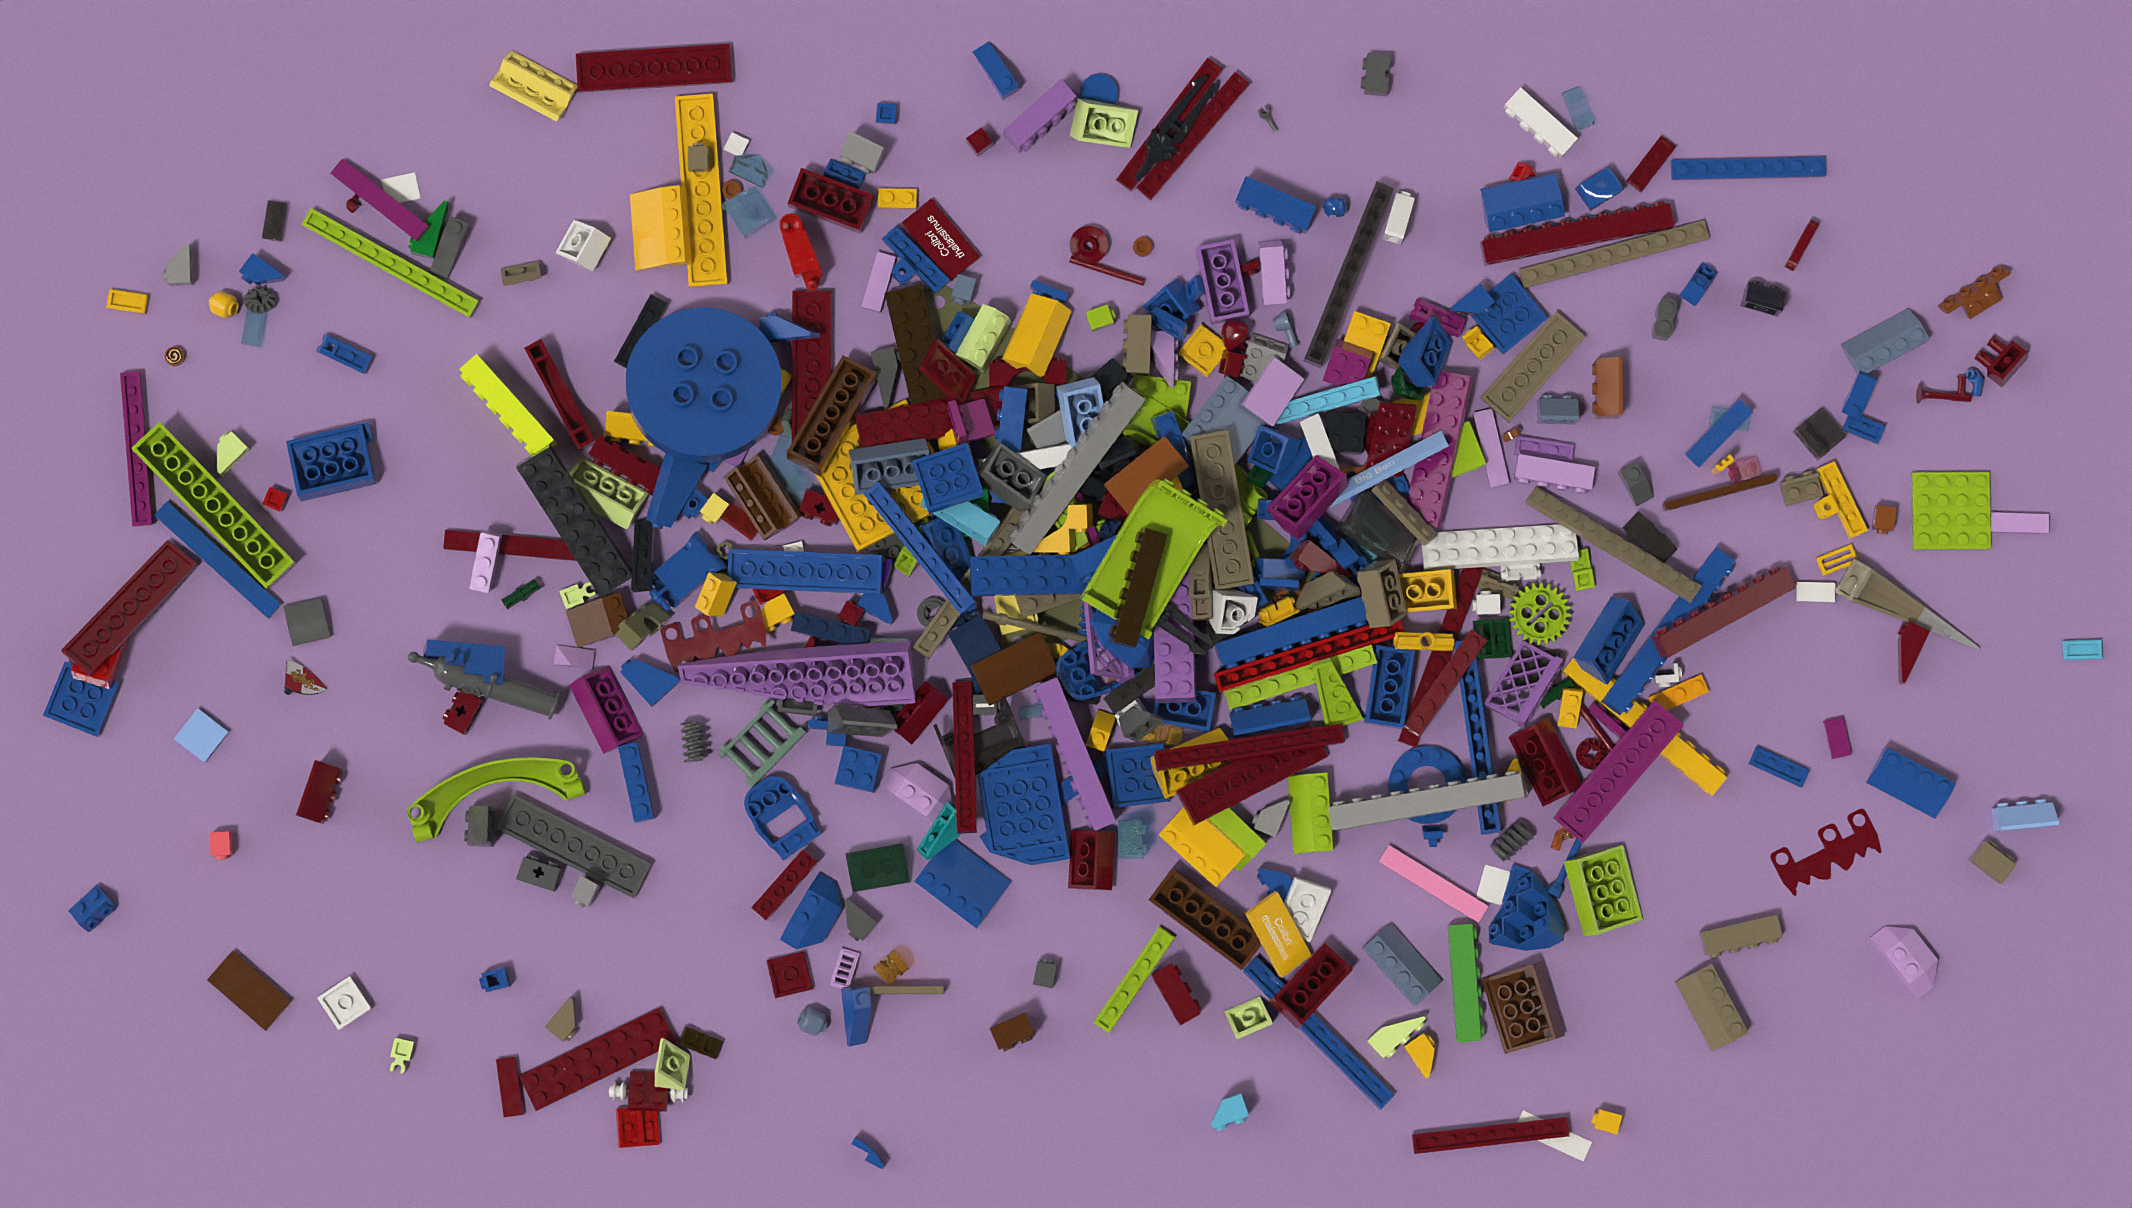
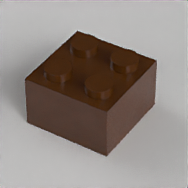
M1022 1013L989 1028L998 1049L1003 1048L1004 1052L1014 1048L1013 1043L1021 1040L1023 1044L1032 1040L1031 1035L1035 1034L1026 1013Z

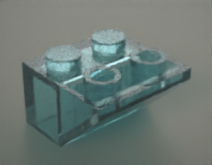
M1142 819L1118 820L1119 860L1143 859V855L1147 854L1146 842L1142 841V835H1146V823H1142Z

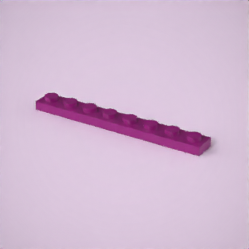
M141 372L120 373L132 526L153 525L148 465L131 449L146 435Z

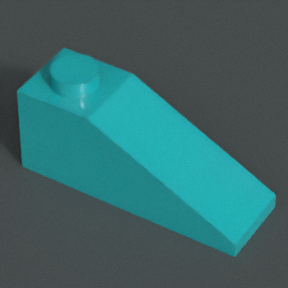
M946 802L916 849L926 860L932 858L961 835L957 833L956 805Z

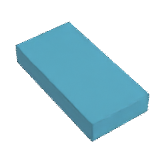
M2102 640L2062 641L2063 661L2103 659Z

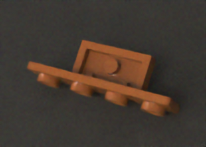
M2003 265L1993 268L1985 276L1977 278L1974 283L1961 288L1955 295L1944 299L1938 305L1939 309L1949 314L1962 305L1966 316L1969 319L1974 318L2002 300L1996 283L2011 274L2010 270Z

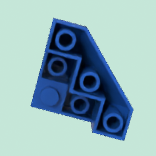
M1532 872L1517 880L1489 925V943L1529 951L1550 948L1564 941V924L1557 905L1537 876Z

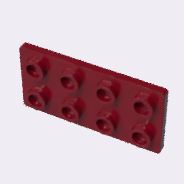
M1379 402L1377 412L1371 411L1363 446L1368 454L1365 470L1409 447L1417 410L1416 405ZM1403 470L1393 476H1402Z

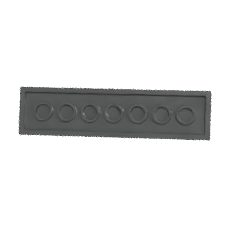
M515 794L512 795L495 828L632 898L636 897L652 865Z

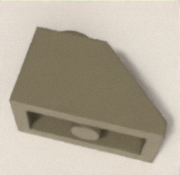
M569 997L545 1026L562 1042L566 1039L570 1041L576 1034L574 1031L577 1027L575 1000Z

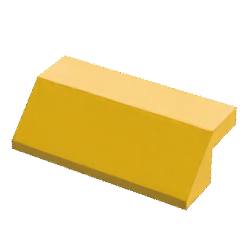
M1033 293L1030 294L1002 359L1016 369L1027 367L1039 377L1044 376L1072 311L1057 300Z

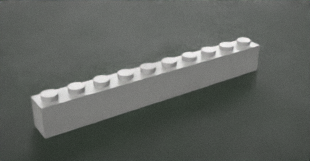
M1124 382L1114 389L1112 397L1102 405L1100 413L1091 420L1089 428L1079 436L1078 443L1068 451L1066 459L1056 467L1055 474L1045 482L1041 493L1034 497L1032 505L1022 513L1018 524L1009 531L1007 538L1012 544L1028 555H1031L1146 400L1140 393Z

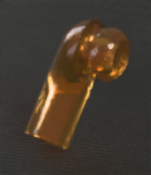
M1565 828L1556 831L1551 849L1560 851L1562 841L1568 838L1573 839L1575 836Z

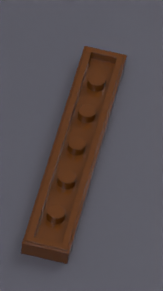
M1775 473L1664 502L1662 504L1663 511L1772 484L1778 480Z

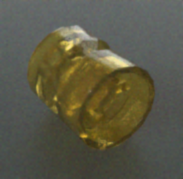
M895 950L886 956L885 961L881 960L873 967L888 986L897 980V975L902 976L910 969Z

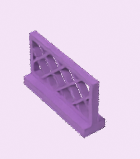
M1084 602L1091 674L1114 678L1119 683L1134 678V669H1131L1101 645L1090 624L1094 615L1091 611V605ZM1095 642L1101 647L1102 650L1100 652L1095 648ZM1103 653L1110 659L1108 663L1101 656ZM1097 660L1104 667L1102 670L1097 669ZM1112 663L1115 665V672L1110 667Z
M1522 641L1484 702V706L1512 720L1525 730L1562 669L1563 659L1558 656L1553 657L1535 646ZM1525 647L1532 652L1533 657L1522 659L1520 653ZM1545 658L1550 662L1546 667L1539 668L1537 659ZM1534 660L1536 669L1526 672L1523 663ZM1521 664L1523 673L1512 675V666ZM1538 673V682L1529 684L1527 675ZM1524 676L1527 685L1516 687L1514 679ZM1511 680L1513 689L1503 691L1501 687L1502 682ZM1528 689L1529 697L1519 700L1517 691ZM1515 692L1517 701L1506 703L1504 695ZM1502 696L1504 704L1495 706L1490 702L1493 697ZM1518 705L1520 711L1517 716L1509 713L1507 707Z

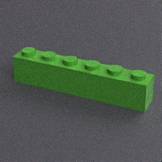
M1472 924L1448 925L1456 1042L1481 1041V1037H1484V1026L1480 1025L1479 1017H1483L1482 1005H1478V998H1481V987L1477 986L1476 978H1480L1479 966L1476 967L1475 959H1478V948L1474 947L1477 931L1476 928H1473Z

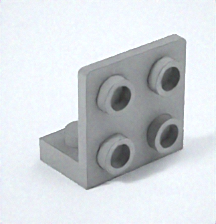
M1252 333L1245 354L1247 358L1243 359V370L1239 376L1257 381L1272 357L1277 358L1282 363L1284 362L1289 345Z

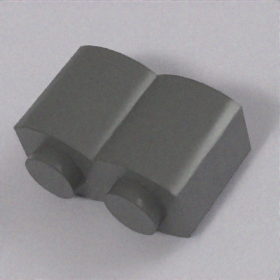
M1662 298L1655 309L1656 321L1652 326L1653 339L1667 341L1671 336L1674 328L1673 318L1677 312L1676 300Z

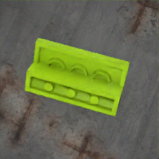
M1230 808L1208 818L1246 853L1235 866L1238 871L1266 845Z

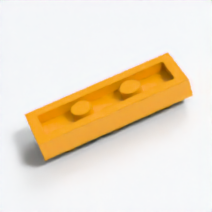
M1701 674L1650 696L1648 700L1650 704L1653 700H1656L1666 710H1669L1706 694L1709 690Z

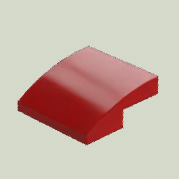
M628 1108L616 1109L618 1148L660 1145L657 1111L628 1110Z

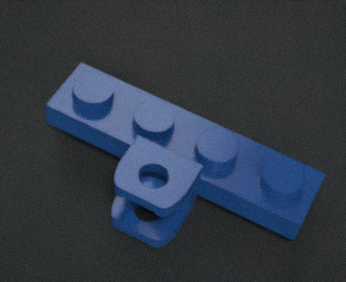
M897 226L882 238V241L900 258L892 269V277L900 285L908 283L916 274L937 294L950 281Z

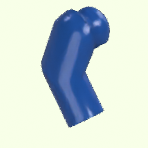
M1969 369L1966 371V377L1973 385L1972 395L1981 397L1984 379L1976 369Z

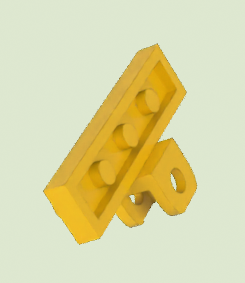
M1835 461L1816 469L1828 495L1813 505L1818 518L1826 519L1837 514L1849 539L1868 531Z

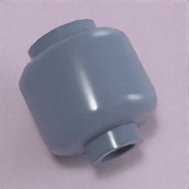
M809 1007L801 1011L797 1024H799L801 1031L816 1036L820 1032L825 1031L828 1021H825L826 1016L823 1012Z

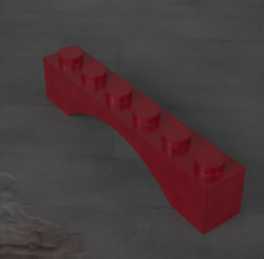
M542 339L524 347L579 452L593 446L596 440Z

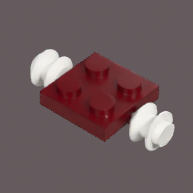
M630 1071L629 1087L624 1082L621 1085H616L614 1081L613 1085L609 1086V1097H613V1101L616 1097H620L623 1101L627 1094L628 1110L667 1112L668 1097L671 1095L673 1103H675L676 1099H681L682 1103H684V1099H688V1088L684 1090L671 1089L670 1091V1088L655 1087V1072Z

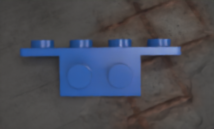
M1323 515L1308 530L1311 536L1318 539L1321 547L1325 551L1327 550L1343 569L1348 568L1359 560L1356 552Z

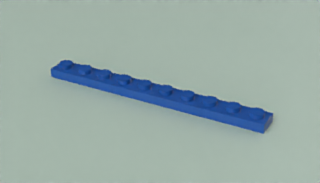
M1258 957L1242 971L1270 1000L1284 986ZM1314 1014L1299 1027L1379 1110L1395 1096Z

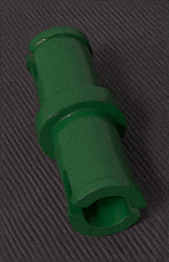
M532 579L524 586L515 588L516 591L501 600L509 610L520 601L524 602L527 600L526 597L541 588L536 583V580Z
M1569 677L1555 687H1550L1551 690L1546 693L1540 703L1543 709L1555 700L1561 699L1563 687L1575 688Z

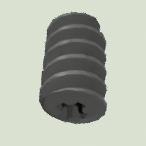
M700 722L680 723V725L686 726L681 729V733L687 734L681 737L683 741L687 742L682 745V748L688 749V751L683 753V756L689 757L684 762L702 761L708 757L707 754L702 753L707 747L701 745L706 742V739L700 738L701 735L705 734V731L699 729L705 726V724Z
M1514 823L1513 827L1515 830L1508 828L1509 836L1503 833V841L1497 838L1496 843L1498 846L1490 845L1492 851L1503 863V858L1510 860L1509 853L1516 855L1515 848L1522 850L1521 842L1526 845L1528 844L1527 837L1532 840L1534 839L1522 823L1520 825Z

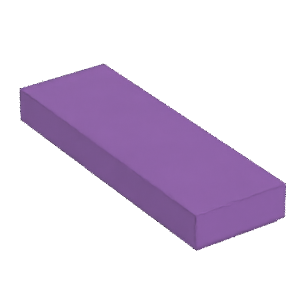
M1518 435L1514 455L1523 454L1572 463L1575 444Z

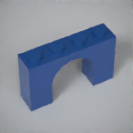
M1258 499L1257 519L1275 520L1267 511V507L1274 500ZM1308 531L1299 540L1290 535L1289 547L1283 555L1277 558H1255L1254 576L1259 578L1304 579L1306 571H1300L1294 567V562L1290 560V557L1300 542L1306 540Z

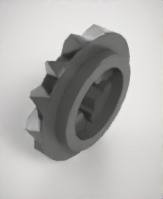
M255 286L252 290L248 289L247 294L244 295V304L253 313H266L273 308L275 295L271 289H265L264 286L262 288ZM258 295L262 298V304L257 299Z
M927 598L922 601L917 609L919 622L923 626L928 627L934 617L927 620L929 612L926 607L931 610L939 607L936 612L937 614L944 602L937 598Z

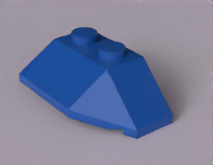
M1096 609L1090 624L1094 627L1101 645L1131 669L1150 668L1155 659L1154 635L1152 634L1149 639L1140 635L1136 648L1132 649L1109 642L1111 638L1109 630L1114 625L1115 619Z
M818 873L788 922L780 938L781 941L795 949L819 944L824 941L842 910L835 881Z

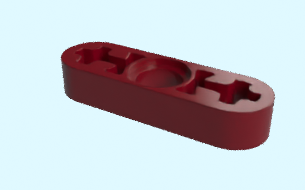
M1810 219L1784 266L1785 268L1794 271L1818 228L1819 222Z

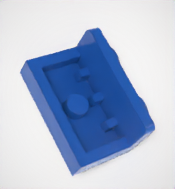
M97 884L68 911L82 928L90 932L117 908V905Z

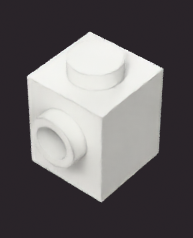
M1480 591V595H1476L1475 600H1472V611L1476 612V616L1500 614V594H1491V591Z

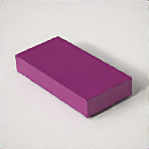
M1843 717L1823 721L1831 759L1852 755Z

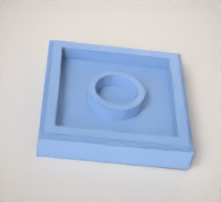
M198 708L175 736L174 740L205 763L229 732Z

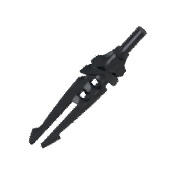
M1202 76L1192 81V89L1158 125L1159 134L1152 129L1150 133L1151 139L1146 141L1147 153L1145 162L1134 176L1137 181L1140 182L1149 168L1155 163L1168 161L1172 158L1171 153L1176 154L1179 151L1173 145L1175 143H1182L1205 102L1214 97L1216 83L1211 84L1183 123L1177 119L1207 76Z
M1168 602L1156 625L1190 647V652L1205 656L1206 652L1167 620L1172 616L1210 648H1213L1214 645L1208 633H1201L1173 604Z

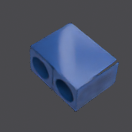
M1610 166L1575 188L1590 211L1624 190Z

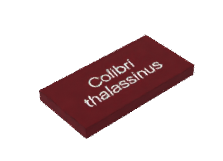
M929 199L902 222V225L938 268L950 279V282L980 258L932 199Z

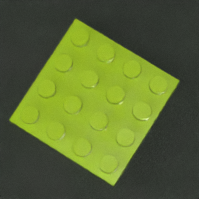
M1990 472L1911 473L1913 550L1991 549Z

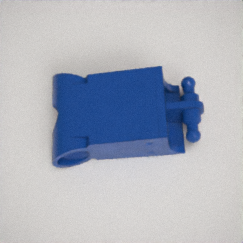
M695 531L684 547L654 571L652 581L654 587L652 586V591H649V595L652 597L651 600L661 605L665 611H669L671 606L675 609L705 583L709 572L720 573L726 570L728 566L718 555L708 551L707 542Z

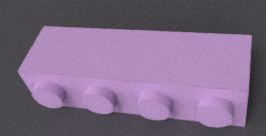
M1519 454L1517 456L1514 479H1518V483L1529 484L1530 481L1536 482L1537 486L1540 487L1553 485L1558 490L1567 491V488L1575 489L1576 493L1586 494L1587 491L1590 492L1592 490L1595 467Z

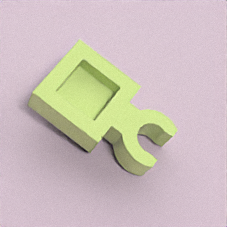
M591 582L585 583L581 589L576 584L559 591L567 610L585 603L583 597L591 598L596 595V592L587 593V588L592 586Z
M394 1038L390 1057L396 1059L391 1064L390 1071H394L395 1066L400 1065V1073L404 1074L406 1070L404 1060H411L415 1042Z

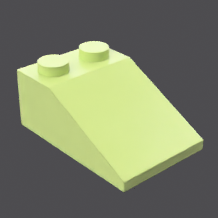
M1077 98L1070 136L1078 141L1130 148L1138 110Z

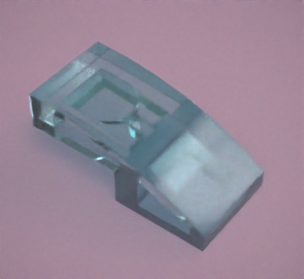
M1580 86L1562 93L1576 131L1595 124Z
M792 473L786 492L799 511L810 479Z

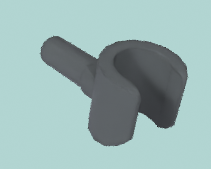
M1265 105V109L1268 112L1262 114L1258 109L1259 116L1265 119L1273 132L1278 129L1270 117L1269 107Z

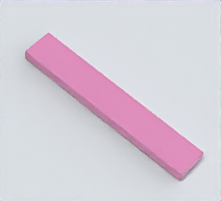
M1390 845L1379 860L1381 864L1479 923L1489 907Z

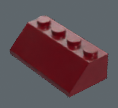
M1549 718L1508 737L1543 807L1577 791L1581 786V782Z

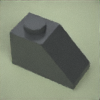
M1638 462L1618 472L1636 507L1653 498L1647 479Z
M1134 708L1126 711L1125 714L1118 718L1123 736L1135 742L1141 740L1164 722L1162 717Z
M847 898L845 900L847 928L850 930L849 935L856 941L859 939L864 941L878 923Z

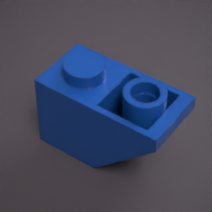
M1701 262L1679 296L1693 306H1696L1718 272L1711 266Z
M1264 868L1258 869L1259 874L1256 876L1262 885L1266 884L1269 891L1266 892L1268 896L1276 891L1279 893L1282 901L1286 899L1292 885L1289 875Z

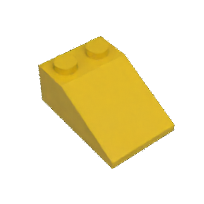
M1354 311L1344 341L1373 351L1364 378L1368 379L1373 376L1391 323Z

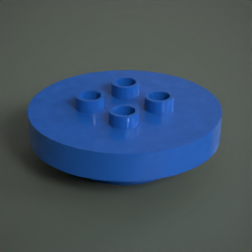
M707 307L690 308L662 318L641 336L628 361L626 370V398L629 411L636 426L655 447L666 454L685 461L717 462L745 452L755 445L768 431L776 417L780 404L781 369L772 345L765 335L751 322L726 310Z

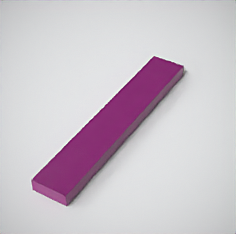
M341 159L330 174L415 241L418 242L428 230L429 226L344 159Z

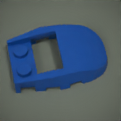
M1086 641L1080 643L1073 650L1064 653L1057 662L1056 674L1063 689L1071 698L1078 701H1085L1113 692L1127 682H1113L1100 688L1083 656L1089 653L1088 642ZM1095 642L1096 649L1100 648L1097 642ZM1134 669V675L1136 676L1139 674L1138 669Z
M776 776L767 777L747 792L744 806L755 827L754 829L776 851L783 861L821 835L806 802L783 778ZM796 804L807 820L775 842L764 826Z

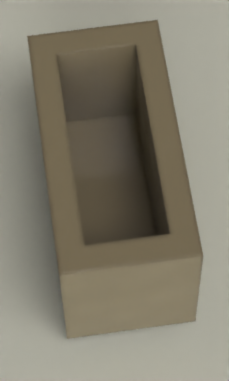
M1983 841L1968 860L1998 884H2002L2016 866L2013 863L2014 859L2007 853L2002 854L1997 850L1999 847L1993 842Z

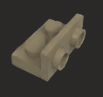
M1813 471L1802 473L1800 478L1795 479V476L1783 478L1784 482L1780 483L1779 486L1785 506L1823 497L1818 478L1820 477L1819 473L1814 474Z

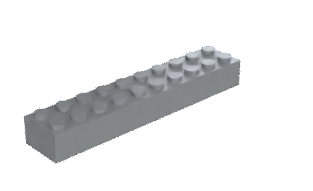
M1519 771L1506 772L1504 777H1500L1499 774L1486 776L1487 780H1481L1477 777L1467 779V783L1461 784V781L1448 782L1447 787H1442V784L1428 786L1429 790L1424 791L1421 787L1409 789L1410 793L1404 794V791L1391 792L1390 797H1385V794L1371 796V800L1367 801L1366 798L1352 799V803L1347 804V801L1334 802L1332 807H1328L1332 830L1338 831L1528 798L1524 774H1519Z

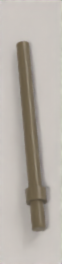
M987 611L983 613V619L995 621L999 625L1005 626L1008 624L1078 642H1088L1087 636L1008 617L1004 613L995 614Z

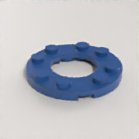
M1423 746L1409 750L1395 762L1388 778L1389 796L1391 792L1404 791V794L1410 793L1408 789L1409 778L1412 772L1423 766L1438 769L1445 778L1446 787L1448 782L1461 781V784H1464L1466 780L1462 767L1451 754L1440 748ZM1457 810L1407 819L1420 824H1434L1449 818Z

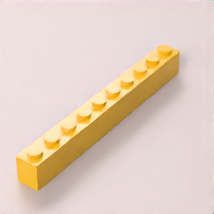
M1574 657L1561 671V673L1569 677L1573 683L1628 728L1647 709L1645 704H1638L1635 701L1636 697H1634L1631 701L1634 704L1627 714L1623 712L1619 716L1601 702L1616 680L1612 678L1608 685L1602 683L1582 670ZM1677 733L1660 755L1709 796H1713L1727 779L1724 775L1726 772L1718 765L1714 767L1710 764L1709 757L1703 753L1698 754L1694 750L1696 747L1688 740L1684 742L1679 738L1681 736L1680 733Z

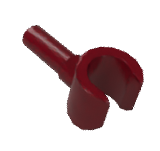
M357 194L346 202V207L351 213H354L359 207L355 202L359 197Z

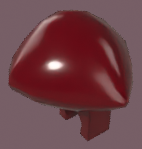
M1228 320L1224 323L1221 336L1227 351L1230 352L1235 348L1246 350L1247 347L1243 345V341L1250 340V337L1247 336L1249 327L1246 323L1240 320Z

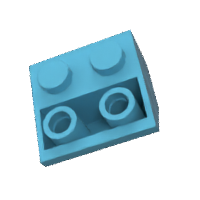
M1241 1093L1221 1100L1211 1120V1129L1215 1128L1216 1131L1228 1128V1123L1234 1122L1236 1125L1246 1121L1245 1117H1248L1249 1114Z

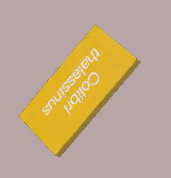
M1274 891L1245 913L1279 977L1283 978L1312 956L1278 892Z

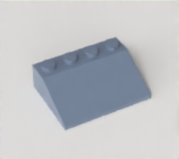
M1226 376L1183 431L1182 437L1185 445L1191 449L1190 436L1228 430L1235 466L1254 442L1259 425L1266 426L1267 424L1241 405L1249 392Z

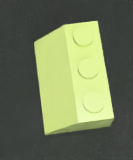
M983 304L955 355L985 373L1012 323L1010 318L996 308Z

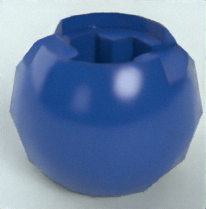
M1328 197L1323 204L1324 213L1328 217L1329 215L1342 217L1348 207L1343 197L1340 199Z

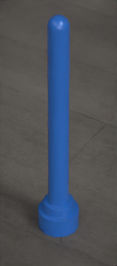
M1577 838L1565 861L1576 857L1582 845V842ZM1564 864L1555 883L1552 882L1547 888V892L1560 899L1563 893L1562 884L1567 876Z

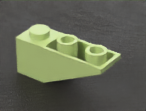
M1422 1016L1381 1027L1367 1042L1382 1058L1385 1056L1390 1058L1397 1051L1395 1047L1399 1043L1404 1045L1411 1038L1409 1034L1414 1029L1417 1032L1425 1025L1423 1021L1426 1018Z

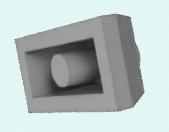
M185 244L166 264L167 269H164V281H167V284L170 286L193 285L192 246Z
M1285 800L1261 810L1260 814L1255 813L1251 823L1255 825L1253 829L1275 838L1290 801Z
M580 876L571 897L575 899L574 903L583 908L585 905L590 906L601 886L584 876Z

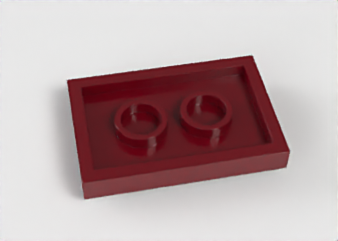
M939 339L933 340L919 368L948 397L956 400L958 406L964 404L977 377Z

